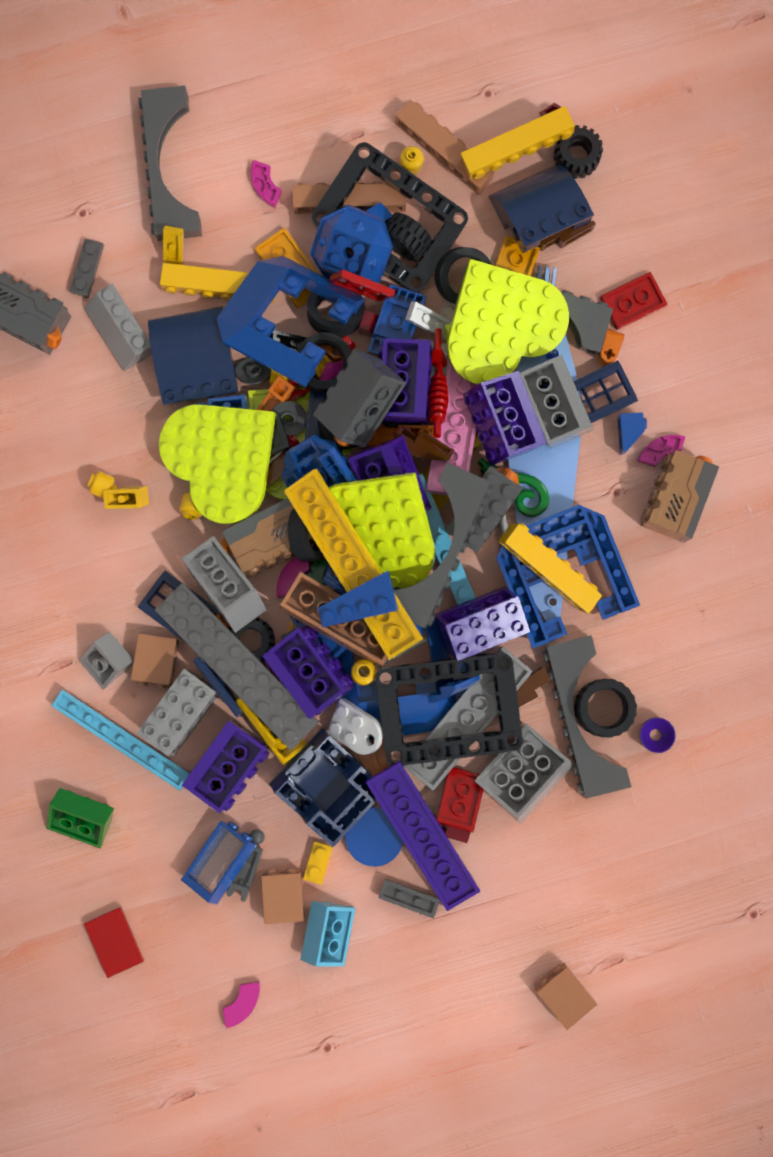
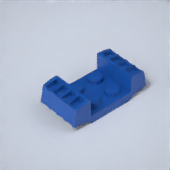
M391 284L390 288L395 290L394 296L386 299L383 303L368 352L379 355L380 344H383V338L412 339L416 325L405 319L411 302H418L425 306L426 295Z

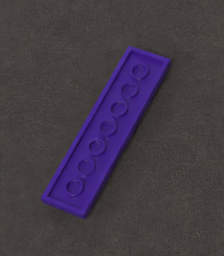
M400 760L366 780V784L447 911L481 892Z

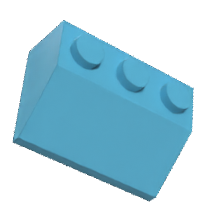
M312 901L300 960L313 966H345L355 907L325 901Z

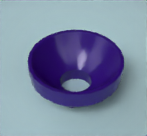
M664 718L649 719L640 729L641 743L651 752H666L675 742L676 734L674 727ZM654 729L659 730L661 733V737L657 741H653L650 738V732Z

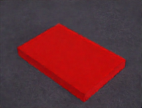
M343 269L332 274L329 280L334 285L378 302L393 297L395 293L394 289Z
M651 271L600 296L602 302L607 303L608 307L613 308L610 319L616 330L668 305Z
M455 767L446 775L436 817L439 824L471 833L474 832L483 789L475 782L480 774Z
M122 907L84 923L107 978L144 962Z

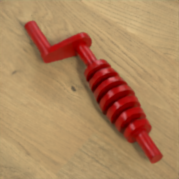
M440 328L434 330L432 365L435 367V375L431 377L428 393L430 422L433 423V437L435 438L441 437V424L446 420L449 402L447 378L443 375V368L447 365V359L441 348L442 329Z

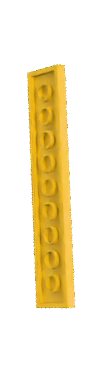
M313 469L284 490L346 592L382 574L317 469ZM396 594L397 611L363 618L389 660L423 639Z

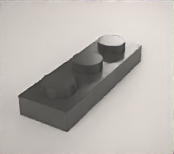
M84 239L69 291L71 294L86 298L90 297L104 248L103 243Z
M388 879L384 880L378 897L433 919L440 899Z

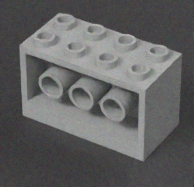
M562 354L520 373L547 443L545 445H549L552 449L594 430ZM547 383L550 385H548L547 389L542 388L543 384ZM551 401L557 402L554 407L549 406ZM559 418L565 419L561 425L556 424Z
M214 536L181 558L194 580L235 633L267 610L256 589Z
M183 669L137 734L168 757L174 756L219 695L210 683L195 672Z

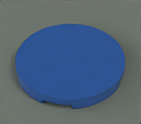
M371 807L345 834L346 846L352 857L361 864L372 867L382 866L391 862L399 854L403 845L402 839L383 809L378 807Z

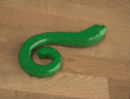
M484 458L478 461V464L482 467L480 471L485 474L491 466L489 461L487 462ZM515 472L518 474L519 483L533 487L540 498L539 503L535 507L528 508L524 505L523 500L527 497L534 499L535 493L529 489L522 490L515 499L518 511L528 517L541 515L549 505V493L546 486L532 475Z

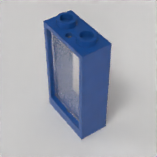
M224 821L219 822L181 879L208 903L218 904L257 846L251 841L253 837L246 832L241 833L238 830L239 826L232 821L228 823Z

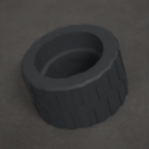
M614 679L594 680L581 688L576 696L574 704L575 716L583 729L594 736L607 738L619 736L629 730V727L634 723L637 715L636 698L629 687H626L622 682ZM610 690L620 697L623 712L619 721L614 725L600 726L589 717L587 710L588 701L597 691Z

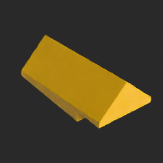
M241 698L236 701L283 765H287L307 744L302 739L290 750Z

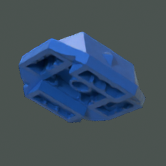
M347 205L321 218L310 255L322 275L330 279L332 274L343 269L380 283L390 258L393 244L383 219ZM347 247L354 251V255L347 252Z
M314 434L286 452L281 479L287 487H290L313 469L318 470L328 487L339 483L357 481L354 472L350 469L348 459L345 458L334 441L321 439Z

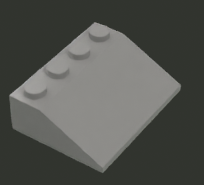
M525 724L522 728L523 744L521 748L516 751L499 753L475 780L487 794L520 824L572 767L571 761L528 724ZM514 736L508 744H515L517 736Z

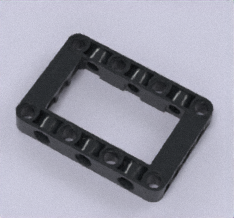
M359 143L313 211V223L318 228L320 222L316 218L319 214L328 215L341 209L367 169L444 223L416 267H407L399 261L398 257L391 253L389 258L390 264L386 266L384 271L386 276L405 289L419 293L434 274L440 258L450 250L466 226L468 214L464 209L369 143ZM361 150H367L369 152V156L367 158H362L359 156V152ZM398 172L401 177L398 180H393L390 174ZM428 193L431 195L432 200L425 202L422 200V195ZM455 215H460L463 218L461 224L454 222L453 217ZM347 247L348 250L354 253L351 248ZM414 278L419 279L421 286L414 288L411 285V280Z
M496 652L473 655L460 661L450 658L380 668L376 673L386 760L390 765L399 760L405 766L511 752L521 748L523 737L513 660L508 654ZM505 657L507 659L505 667H498L497 661L499 658ZM466 662L469 666L468 670L464 673L459 672V664ZM424 667L430 670L429 676L425 678L419 675L420 669ZM382 673H389L391 675L389 682L384 683L380 680ZM480 674H493L500 730L404 743L397 687L399 685H416L438 682L441 679L452 678L455 680L477 677ZM515 735L517 736L516 743L508 744V737ZM477 741L478 747L471 750L468 748L469 742ZM438 746L440 748L439 753L436 755L430 754V747ZM393 751H399L401 757L393 760L390 754Z

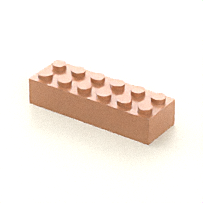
M300 572L279 609L381 668L388 657L365 620L358 619L322 627L318 608L341 595Z

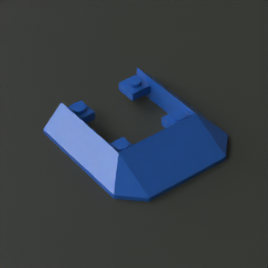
M285 256L257 261L217 317L222 342L306 388L315 374L316 367L324 357L325 350L308 341L302 352L298 353L270 338L276 326L275 323L261 317L279 290L296 299L302 289L305 288L334 303L329 311V317L346 325L352 314H356L365 298L348 289L330 283L329 279Z
M577 505L526 525L531 535L541 538L543 540L542 544L555 550L557 555L574 549L580 566L598 561L611 596L601 599L596 603L602 620L641 606L604 515ZM501 546L496 559L508 589L519 597L530 630L526 634L532 649L567 635L560 616L544 623L542 621L529 587L544 580L505 547Z
M435 619L431 626L428 625L427 628L414 624L421 635L428 636L431 661L450 659V654L445 648ZM347 649L337 659L342 664L341 669L344 673H348L351 676V668L354 665L353 652ZM430 673L419 674V675H420L421 677L425 678V677L429 676ZM452 678L441 679L438 682L416 684V695L398 697L403 735L431 732L456 702V695L435 703H429L427 696L439 691L441 686L452 682ZM376 681L365 686L354 682L355 688L342 698L347 699L373 716L382 727ZM370 735L369 740H374V737Z

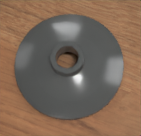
M246 358L236 366L235 374L242 383L253 385L269 379L271 369L251 358Z
M284 401L272 408L271 412L278 411L280 413L286 434L296 436L303 431L307 423V415L300 404L293 401ZM289 414L290 418L285 419L284 416Z

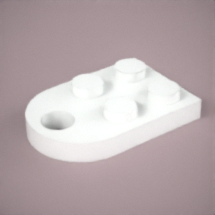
M341 698L339 700L327 732L358 754L366 755L377 751L383 740V731L380 723L373 716L347 699ZM370 735H372L375 740L373 745L369 741Z

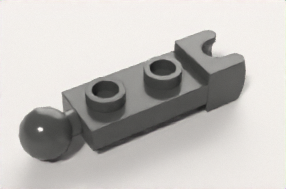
M255 829L250 833V836L253 837L251 841L257 846L229 886L228 897L232 896L234 890L241 891V901L245 902L248 897L263 849L258 847L265 839V835L260 829Z

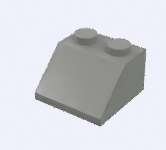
M109 632L94 641L80 658L79 662L104 690L132 665L134 660Z

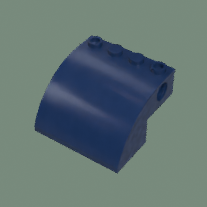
M559 164L489 195V199L504 229L510 228L522 253L539 246L541 240L571 226L574 230L589 223L594 216L578 183L568 170Z
M223 306L148 320L152 358L163 405L238 392V381L231 348L223 344L217 322V317L224 309Z
M324 728L305 745L269 784L274 793L296 811L306 825L331 847H334L377 801L366 784V780L373 775Z

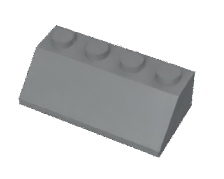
M113 283L97 292L84 309L123 371H126L152 355L150 341Z

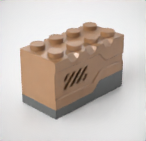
M675 450L668 454L667 457H664L661 468H663V471L655 479L654 485L657 488L649 495L647 503H650V506L647 510H644L641 516V521H643L641 526L685 543L693 538L719 466L712 464V460L706 456L699 455L693 457Z
M288 498L222 531L225 539L221 540L220 545L230 557L236 559L242 573L246 577H254L260 574V569L265 566L268 569L278 564L277 560L281 558L287 560L295 556L288 540V519L294 508ZM307 529V536L311 545L314 543V540Z

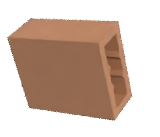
M138 634L131 680H135L136 685L148 686L149 682L155 683L157 688L167 689V685H172L179 640Z
M297 868L285 869L286 872L278 873L277 869L266 870V873L261 876L264 924L304 921L302 871H297Z
M564 963L562 966L559 964L553 968L552 974L549 977L541 978L536 983L537 987H535V990L566 1030H568L596 1007L597 1003Z

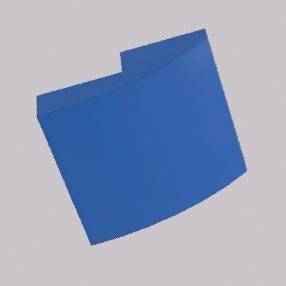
M480 676L457 679L441 686L439 691L427 696L429 703L439 702L470 688L477 683Z

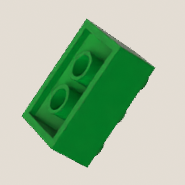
M59 788L49 805L46 829L101 849L112 821L114 808L69 790Z

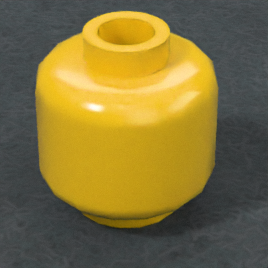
M406 147L400 154L399 163L412 174H417L424 164L423 153L417 147Z
M98 471L96 474L92 473L87 485L89 493L103 499V490L117 487V485H114V477L102 471Z
M190 492L183 494L179 507L180 512L183 514L182 516L189 520H197V518L202 517L203 515L197 510L192 501Z
M359 660L351 668V677L358 685H369L376 677V667L369 660Z

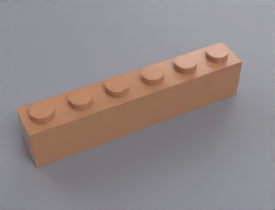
M410 99L396 114L395 123L476 194L479 195L493 180L494 171L492 170L485 173L479 179H469L461 161V153L468 150L465 143L461 139H456L452 136L451 131L445 126L442 127L433 115H428L419 103H414Z
M322 182L316 185H308L307 183L293 185L294 214H313V211L331 185ZM358 182L341 208L351 205L366 211L381 202L389 212H406V196L382 182H373L372 184Z

